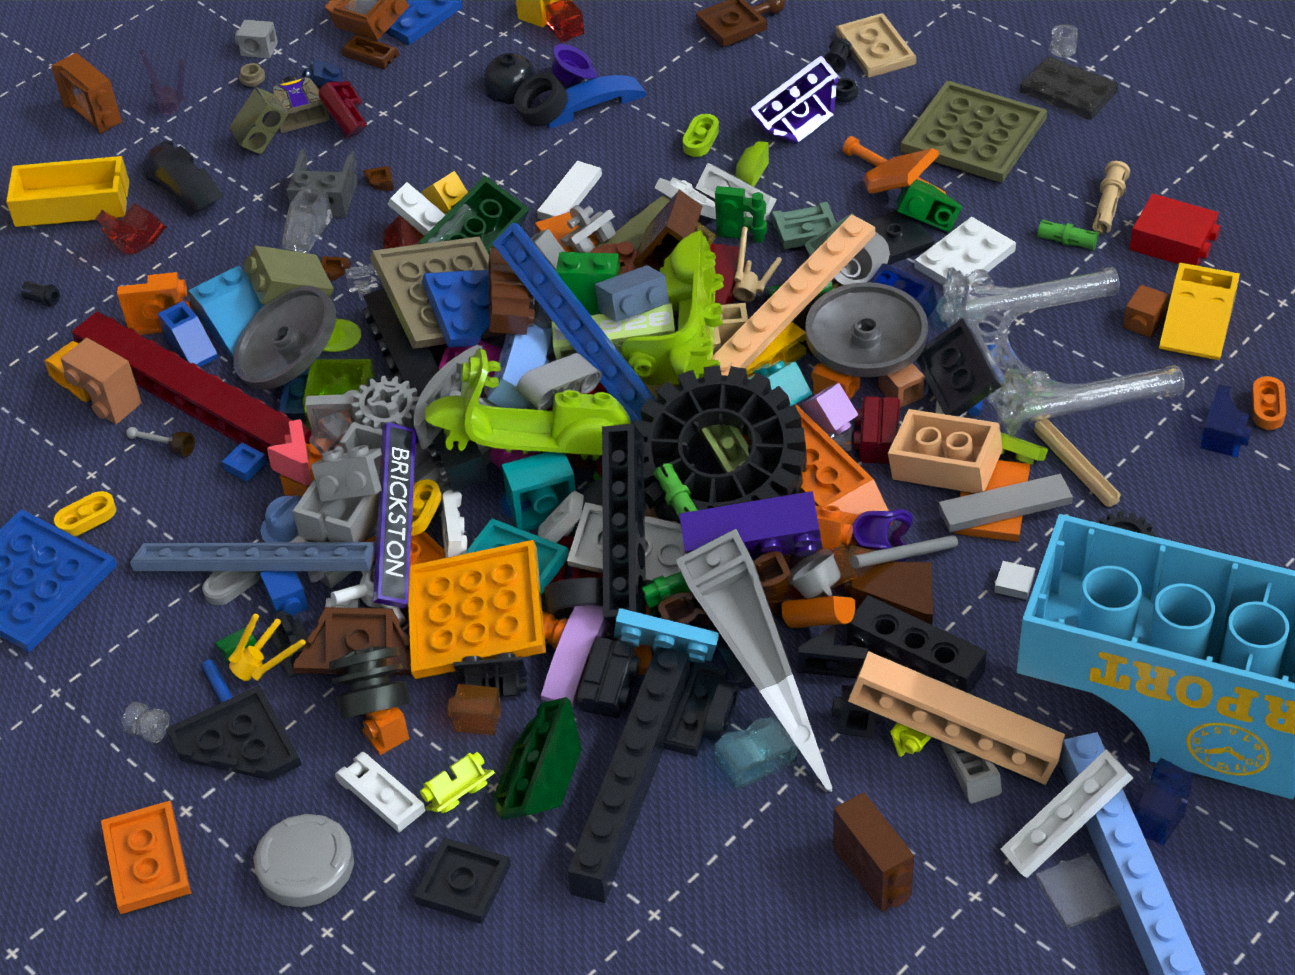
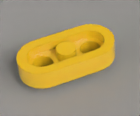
M424 479L414 483L411 536L418 535L426 530L442 501V493L434 480Z
M94 492L59 510L54 517L55 526L74 537L79 536L110 520L115 515L116 505L114 499L108 492Z

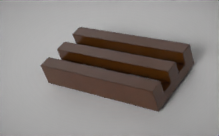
M355 35L341 48L342 56L384 70L388 67L387 63L391 64L393 62V57L397 58L399 56L398 48L359 35Z

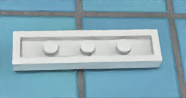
M1106 749L1001 848L1002 852L1020 874L1028 878L1126 786L1133 777Z

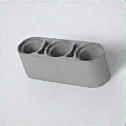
M575 353L526 372L518 381L516 390L536 409L547 410L553 407L556 393L574 390L581 394H587L596 388L602 374L583 356Z

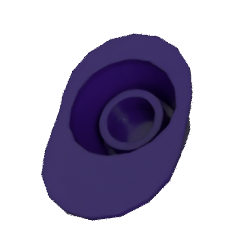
M559 44L553 48L552 72L556 78L562 81L564 86L570 87L581 83L584 78L595 79L598 76L589 57L578 48L566 44Z

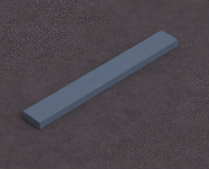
M376 542L143 543L130 561L133 571H369L375 561Z

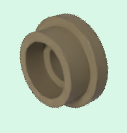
M249 63L240 69L239 80L243 85L255 87L265 80V72L260 65Z

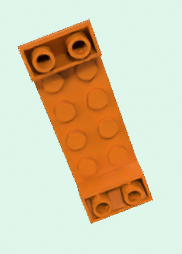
M795 405L801 416L802 427H804L807 453L806 472H802L803 483L798 493L813 491L815 506L834 505L839 507L841 511L850 513V525H852L857 516L866 511H888L874 479L798 405ZM746 434L742 435L749 446L752 445L749 437ZM852 537L850 543L845 544L839 551L840 553L857 545Z

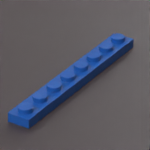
M512 223L492 244L577 353L601 372L600 382L609 394L624 407L631 422L634 423L635 420L642 421L640 409L648 398L655 402L657 399L520 225Z

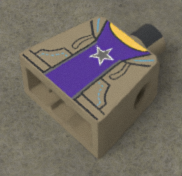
M288 76L282 80V84L273 87L274 95L277 96L288 112L286 119L280 126L281 133L330 120L328 110L320 100L319 89L310 78L305 77L296 80L295 77Z

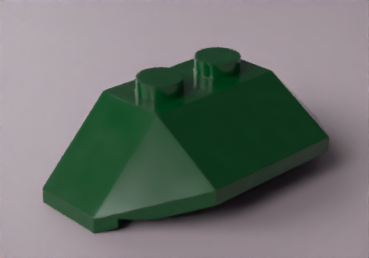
M567 697L541 703L536 710L537 715L527 723L513 744L492 799L500 819L507 820L561 807L582 750L572 704Z

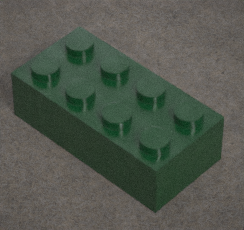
M484 175L418 244L480 237L488 254H490V247H494L492 243L512 223H517L522 228L530 208Z

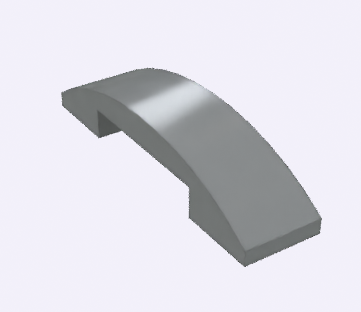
M475 345L450 360L433 376L422 391L414 411V427L421 448L427 449L442 430V428L426 421L424 409L433 401L447 396L450 390L460 391L462 386V363H468L469 357L473 356L477 349H483L482 346Z

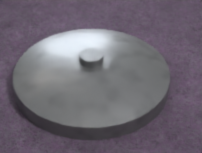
M861 282L832 289L822 295L812 305L806 318V341L812 354L830 369L851 376L878 377L902 370L920 356L927 342L928 321L921 305L906 292L886 284Z
M314 286L296 287L281 293L269 301L250 320L237 342L234 352V368L237 375L250 387L267 390L284 385L303 373L319 357L331 338L336 322V308L333 301L321 289Z

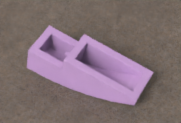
M585 605L574 607L554 653L541 693V700L552 701L567 697L571 701L572 708L574 707L594 640L597 637L604 638L611 625L603 618L602 606Z

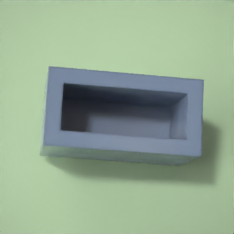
M648 265L595 284L599 312L615 322L669 303L665 275Z

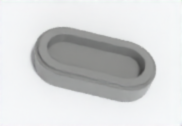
M217 571L203 583L202 589L206 601L218 606L229 603L257 583L261 578L260 573L262 571Z

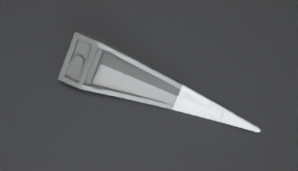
M734 529L676 559V562L695 598L826 790L832 792L827 771L755 564L737 529Z

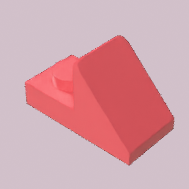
M301 419L289 421L290 434L285 435L286 444L267 448L271 468L275 472L299 483L311 485L312 480Z

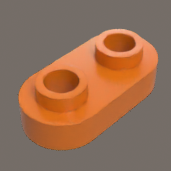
M1264 376L1258 378L1253 384L1251 393L1253 421L1263 429H1277L1283 425L1286 416L1285 386L1279 379Z

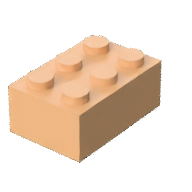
M908 409L888 452L892 479L971 493L984 492L1003 450L1000 425L997 422Z

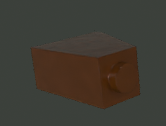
M886 562L857 569L852 567V575H845V594H851V598L855 599L856 610L869 595L933 625L932 562Z

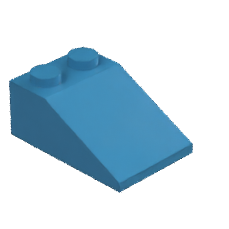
M240 266L232 268L188 290L194 313L233 360L235 348L243 330L254 315L266 305L260 303L248 275Z

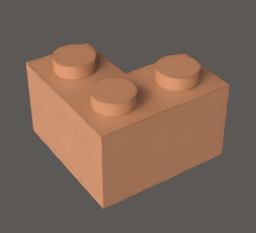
M86 337L61 358L64 377L71 385H78L89 393L93 403L92 410L99 418H106L117 425L142 403L129 361Z

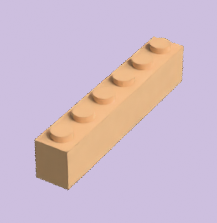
M869 651L848 702L1045 785L1059 761L1065 737L1064 733Z

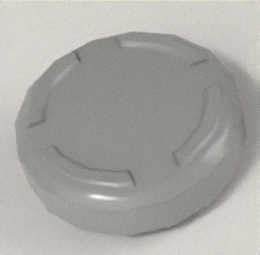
M314 814L288 817L272 826L259 840L253 857L258 883L266 895L282 905L301 908L320 904L336 895L349 880L354 865L350 838L342 826L326 816Z

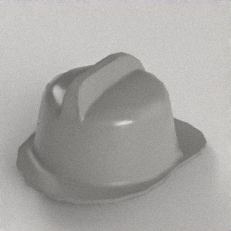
M875 232L876 235L831 280L832 284L843 286L852 283L868 282L878 274L888 263L890 255L889 246L885 239Z
M823 549L804 558L790 570L793 581L789 584L795 587L807 599L814 598L822 593L828 597L832 596L830 588L841 577L840 570L834 559L835 554L829 549Z

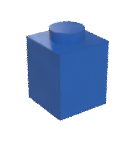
M264 571L260 573L265 593L275 615L280 611H286L294 616L299 612L309 609L304 589L295 571Z

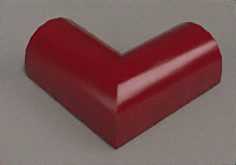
M328 82L320 88V100L346 138L358 134L367 127L366 121L357 110V107L362 104V100L350 82Z

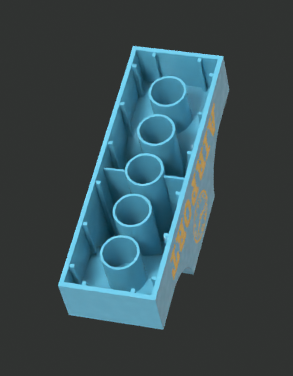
M1059 514L1022 619L1017 673L1087 691L1106 700L1129 717L1140 729L1148 743L1151 762L1293 800L1295 797V570Z

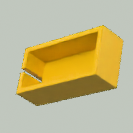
M122 156L12 166L6 203L15 227L125 217L129 178Z

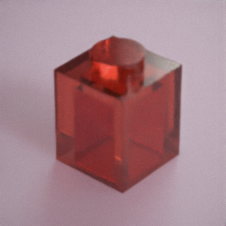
M559 0L545 6L547 27L561 42L585 34L583 12L571 0Z

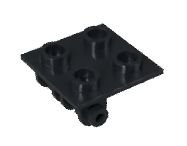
M501 653L496 655V659L482 660L480 656H467L461 659L462 662H453L460 682L465 681V684H459L460 698L466 697L467 700L484 699L483 680H485L487 699H491L490 679H495L497 698H501L500 678H503L504 697L521 696V692H528L527 679H520L521 676H527L523 658L516 657L514 653Z

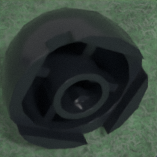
M505 53L492 59L484 73V87L487 96L495 102H498V99L506 100V104H514V97L520 85L529 77L536 75L532 64L524 56L514 53Z

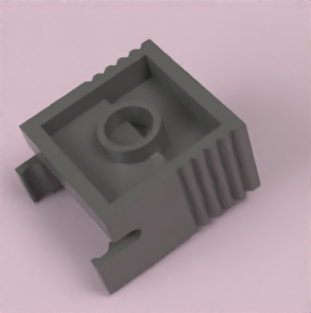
M305 149L300 150L290 184L287 188L292 216L347 217L358 182L356 173H354L357 165L355 151H350L351 154L347 156L342 172L306 171L308 162Z

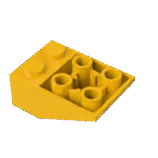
M1179 263L1159 349L1220 360L1235 302L1240 273Z

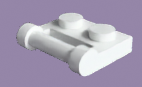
M673 177L671 181L659 178L655 186L657 190L672 198L680 189L703 206L700 215L716 219L715 202L693 189L692 184Z

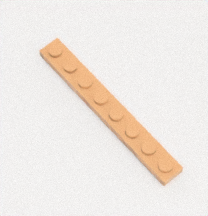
M851 214L713 355L712 360L720 362L721 375L728 376L730 366L746 369L876 235L875 227Z

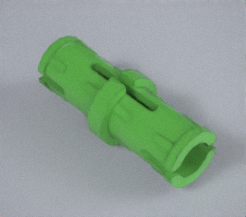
M1042 219L1037 237L1061 242L1063 246L1067 247L1070 244L1095 250L1099 232L1076 228L1074 224L1070 223L1063 225Z
M670 463L663 465L668 477H665L661 468L658 467L654 471V477L658 480L666 494L665 500L667 504L673 506L679 519V513L697 511L689 497L691 495L690 490L686 485H682L673 465Z

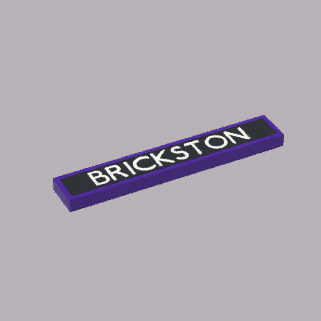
M386 422L382 427V455L379 479L382 491L379 492L373 602L403 609L408 605L416 430Z

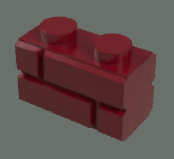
M865 396L862 409H856L858 416H856L855 427H861V431H855L854 450H860V461L862 463H877L880 461L881 464H890L888 452L899 431L900 400L898 397H883V399H880V397Z

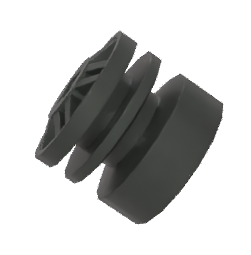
M368 647L347 652L338 659L329 662L330 670L346 668L347 675L333 678V684H349L350 691L336 697L340 719L410 704L406 682H390L389 679L390 674L403 669L402 663L386 665L385 659L400 655L398 647Z

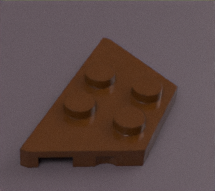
M325 607L317 626L312 630L304 649L294 662L293 673L347 674L346 668L330 670L329 662L338 659L347 652L373 646L399 648V656L385 660L387 666L402 663L403 669L390 675H413L411 672L410 639L406 632L401 630L399 626L400 621L393 609Z

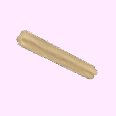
M1043 418L1035 423L1034 432L1106 507L1111 508L1119 503L1121 494L1047 418Z

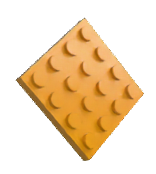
M534 540L410 565L408 595L411 672L415 679L456 671L453 662H462L461 659L467 656H480L482 660L496 659V655L501 653H514L516 657L546 653L538 556Z

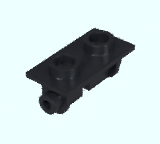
M280 611L275 615V619H280L281 623L271 638L278 654L301 639L305 640V642L307 641L308 636L299 618L294 619L286 611ZM305 645L282 661L289 678L302 674L293 673V665Z

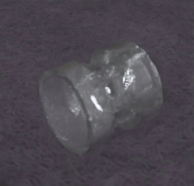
M134 701L128 706L123 715L122 730L126 734L132 736L142 735L146 741L159 743L167 732L165 728L169 727L170 716L167 711L159 708L151 710L148 705Z

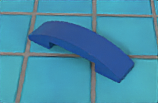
M612 75L584 81L566 89L568 101L565 109L559 117L546 125L551 129L574 121L573 112L614 98H618L622 104L645 97L646 91L636 78L631 76Z

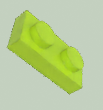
M1000 432L1003 448L1001 454H1004L1005 449L1017 453L1015 459L1028 464H1033L1034 460H1045L1048 452L1047 448Z

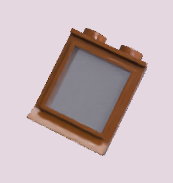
M330 0L325 5V8L336 28L379 40L409 8V4L406 0Z
M74 53L51 65L64 107L74 109L97 128L100 134L122 122L110 79L78 53Z

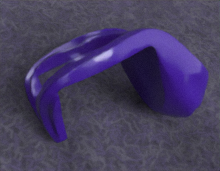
M904 509L866 511L857 516L853 521L852 539L860 547L878 551L892 548L888 541V528L893 520L902 522V524L892 532L891 542L895 547L906 545L902 541V536L910 529L913 515ZM906 558L895 561L904 562Z

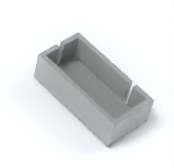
M353 422L340 440L341 447L336 446L334 450L340 449L341 454L349 453L350 449L362 445H368L369 450L381 449L382 430ZM381 455L374 459L379 479ZM314 479L293 510L299 536L316 542H326L327 540L329 542H364L377 521L379 492L373 495L321 502Z

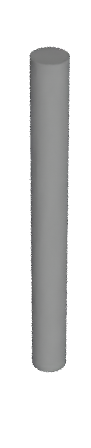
M954 535L854 555L850 561L853 568H862L956 548L958 546V539Z

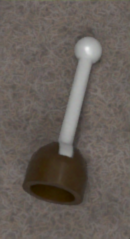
M129 427L126 431V435L130 439L139 437L167 443L171 452L179 456H190L195 447V437L192 433L175 432L171 435V438L140 432L135 427Z

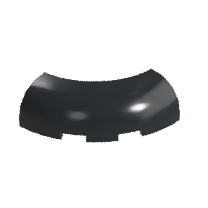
M161 141L148 151L144 159V173L147 181L150 179L156 180L165 186L178 200L189 217L223 197V194L204 168H196L193 164V156L182 146L173 147L172 141Z

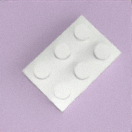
M970 217L916 258L915 269L959 295L1015 252L1016 242L977 219Z

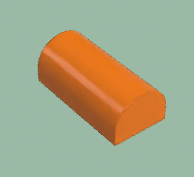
M829 596L789 600L782 603V616L786 625L790 628L847 624L852 621L855 614V599L851 597Z

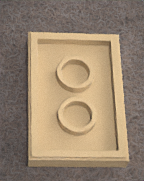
M883 13L836 26L837 37L845 38L852 44L853 51L851 56L868 78L916 64V55Z

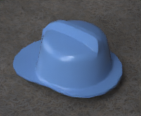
M281 496L268 505L265 520L261 527L262 539L266 543L290 542L299 535L293 510L302 498L301 496Z

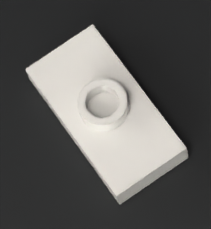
M576 491L572 492L539 526L538 536L557 543L563 536H568L581 518L584 495Z

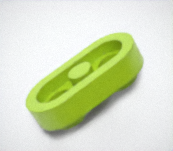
M700 114L693 118L683 136V150L687 155L701 157L709 152L719 133L717 117L711 114Z

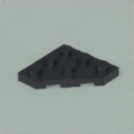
M260 685L165 728L181 761L268 780L302 765L294 746Z

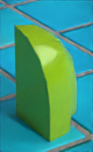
M758 141L754 146L745 149L736 167V178L753 187L756 185L769 164L768 142Z

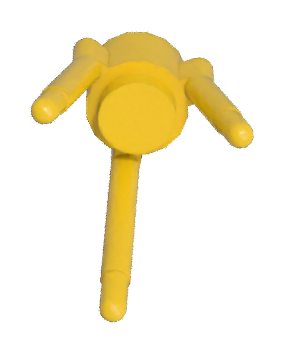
M255 613L252 615L235 651L228 658L230 670L244 681H250L252 677L258 681L266 671L303 647L306 643L305 640H299L263 664L264 656L260 650L280 625L281 620L275 619L254 646L245 648L259 618V615Z

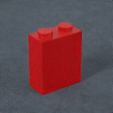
M1152 193L1132 228L1130 250L1175 264L1185 263L1199 266L1201 260H1207L1212 246L1211 241L1216 242L1221 231V225L1217 224L1219 212Z

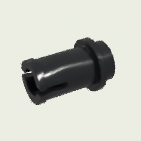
M26 281L22 285V288L31 290V292L21 291V296L24 299L41 302L47 307L55 305L59 301L60 292L52 284L44 286Z

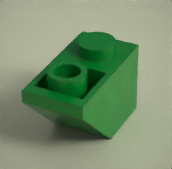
M918 179L910 186L902 187L896 200L898 212L947 232H951L962 209V205L935 186Z

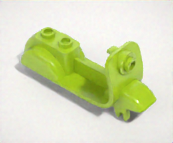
M701 230L683 238L673 252L665 259L664 267L660 268V273L664 274L666 278L669 297L668 304H672L673 312L679 311L678 331L662 336H632L626 338L621 345L624 359L644 384L663 385L667 381L672 385L680 384L678 378L680 374L693 370L698 379L704 377V367L720 365L718 360H712L714 327L723 325L721 318L723 309L720 303H715V291L724 287L722 282L724 278L723 275L716 274L714 267L716 265L714 260L716 259L715 253L711 252L706 236H703Z
M481 348L477 349L475 354L469 357L468 363H462L461 396L442 397L433 401L424 409L425 419L428 423L444 428V433L447 435L445 444L448 450L453 448L454 441H458V448L460 451H463L468 441L471 440L480 445L506 449L508 453H511V450H523L524 454H527L529 451L581 454L584 460H586L588 455H592L593 460H597L602 455V426L632 424L624 407L612 395L604 392H598L594 395L581 394L574 390L556 393L552 411L480 405L479 397L484 385L490 388L499 386L498 378L489 377L487 374L491 371L500 372L501 370L499 362H488L486 351Z

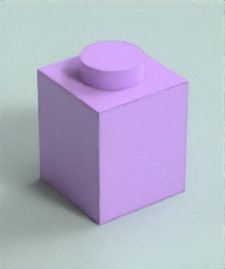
M840 383L825 388L803 403L811 419L827 434L833 432L835 436L850 428L851 424L849 421L858 416L857 411Z

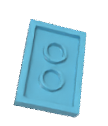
M620 608L614 631V638L620 639L619 641L632 643L635 647H639V644L652 647L653 652H655L657 647L689 653L690 661L697 663L712 660L719 637L718 632Z

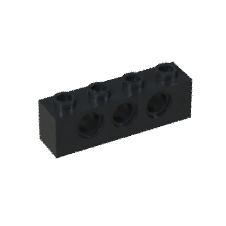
M869 595L855 611L852 621L847 623V643L856 647L868 648V651L966 693L972 691L985 672L986 650Z

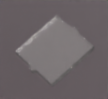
M1090 853L1068 862L1061 860L1059 865L1036 874L1038 883L1066 929L1088 920L1097 921L1098 916L1121 908V902Z

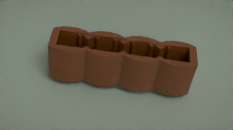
M490 247L488 262L489 332L527 335V328L534 325V296L495 247Z
M769 552L753 561L766 599L779 597L793 587L789 584L793 581L791 572L781 552ZM691 590L689 593L671 595L658 605L660 614L665 620L698 628L714 625Z

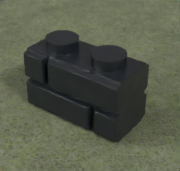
M601 637L595 638L577 695L580 710L618 718L620 717L622 707L628 708L632 695V688L629 687L631 677L636 678L638 676L641 659L637 657L635 646L632 643L614 642L611 639Z

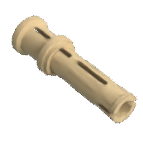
M1111 161L1105 166L1104 173L1106 177L1100 184L1102 196L1092 226L1093 230L1099 232V234H1105V230L1107 233L1110 232L1118 199L1123 196L1126 190L1125 181L1129 178L1130 168L1122 161Z

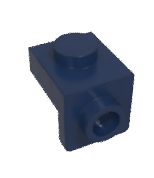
M313 59L309 68L303 70L301 78H310L314 84L323 86L328 82H343L342 68L337 67L335 64Z

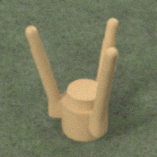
M745 226L742 228L737 270L734 277L735 285L732 293L740 301L751 302L755 299L756 293H763L766 283L782 259L777 257L760 281H758V276L750 271L752 265L750 260L746 262L743 272L748 228Z

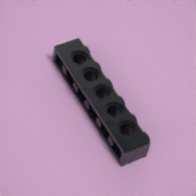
M634 423L602 426L603 618L613 627L616 624L619 608L646 615L645 595L642 587L646 586L644 436Z

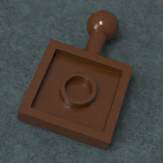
M726 0L696 12V21L719 44L725 47L767 30V20L761 14L766 12L772 14L780 13L785 7V0H765V2L753 7L745 0Z

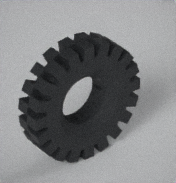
M720 365L704 367V377L697 379L694 371L690 370L678 375L679 386L674 387L667 381L656 390L658 400L655 402L648 398L640 409L642 421H634V424L644 436L645 503L649 509L655 508L656 516L659 519L670 522L675 521L681 524L675 509L667 504L665 500L666 494L658 480L654 477V471L658 467L661 468L665 477H668L663 467L667 463L673 465L682 485H686L690 490L691 495L689 497L697 510L798 494L803 483L802 472H806L807 453L801 416L795 405L790 406L788 394L780 386L772 390L770 379L757 372L750 380L747 379L745 368L730 366L727 376L721 375ZM718 424L730 425L740 429L742 435L746 434L749 437L752 445L748 446V458L741 466H737L735 470L725 474L716 475V473L706 474L695 469L693 463L689 464L684 457V453H688L689 440L696 433H699L701 429Z

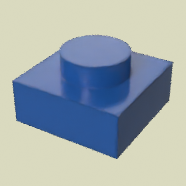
M244 443L238 445L222 461L225 471L246 482L267 463L264 453Z

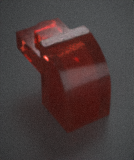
M135 202L121 220L104 210H101L95 218L104 226L102 232L108 236V239L122 252L127 254H136L153 245L167 227L152 212Z

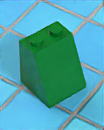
M559 252L556 272L590 315L602 314L599 312L595 284L621 275L619 253Z

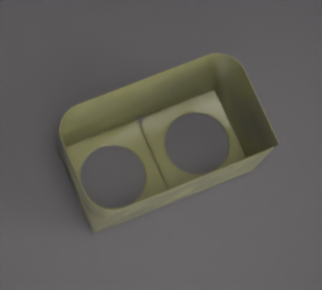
M256 87L259 93L256 89L253 90L230 125V131L240 146L262 155L286 119L288 112L276 95ZM270 112L265 122L263 123L262 120L264 115ZM257 133L253 138H250L251 135Z

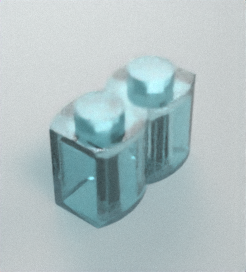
M777 717L761 718L754 721L746 730L724 734L715 743V759L734 787L743 788L757 782L765 775L774 774L797 761V746Z

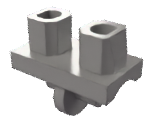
M575 205L570 209L572 218L567 221V225L571 229L576 225L578 227L560 239L564 247L571 246L577 253H590L595 248L588 237L594 232L599 242H605L616 234L610 222L615 217L612 211L607 210L604 213L600 211L589 218L594 213L590 206L583 210L580 206Z

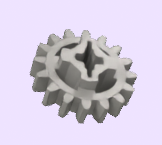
M382 376L381 382L377 383L374 379H370L369 387L360 385V393H354L352 410L356 423L381 430L386 422L410 428L414 426V411L419 397H417L416 388L410 389L409 381L399 384L398 377L396 376L392 381H387V378Z

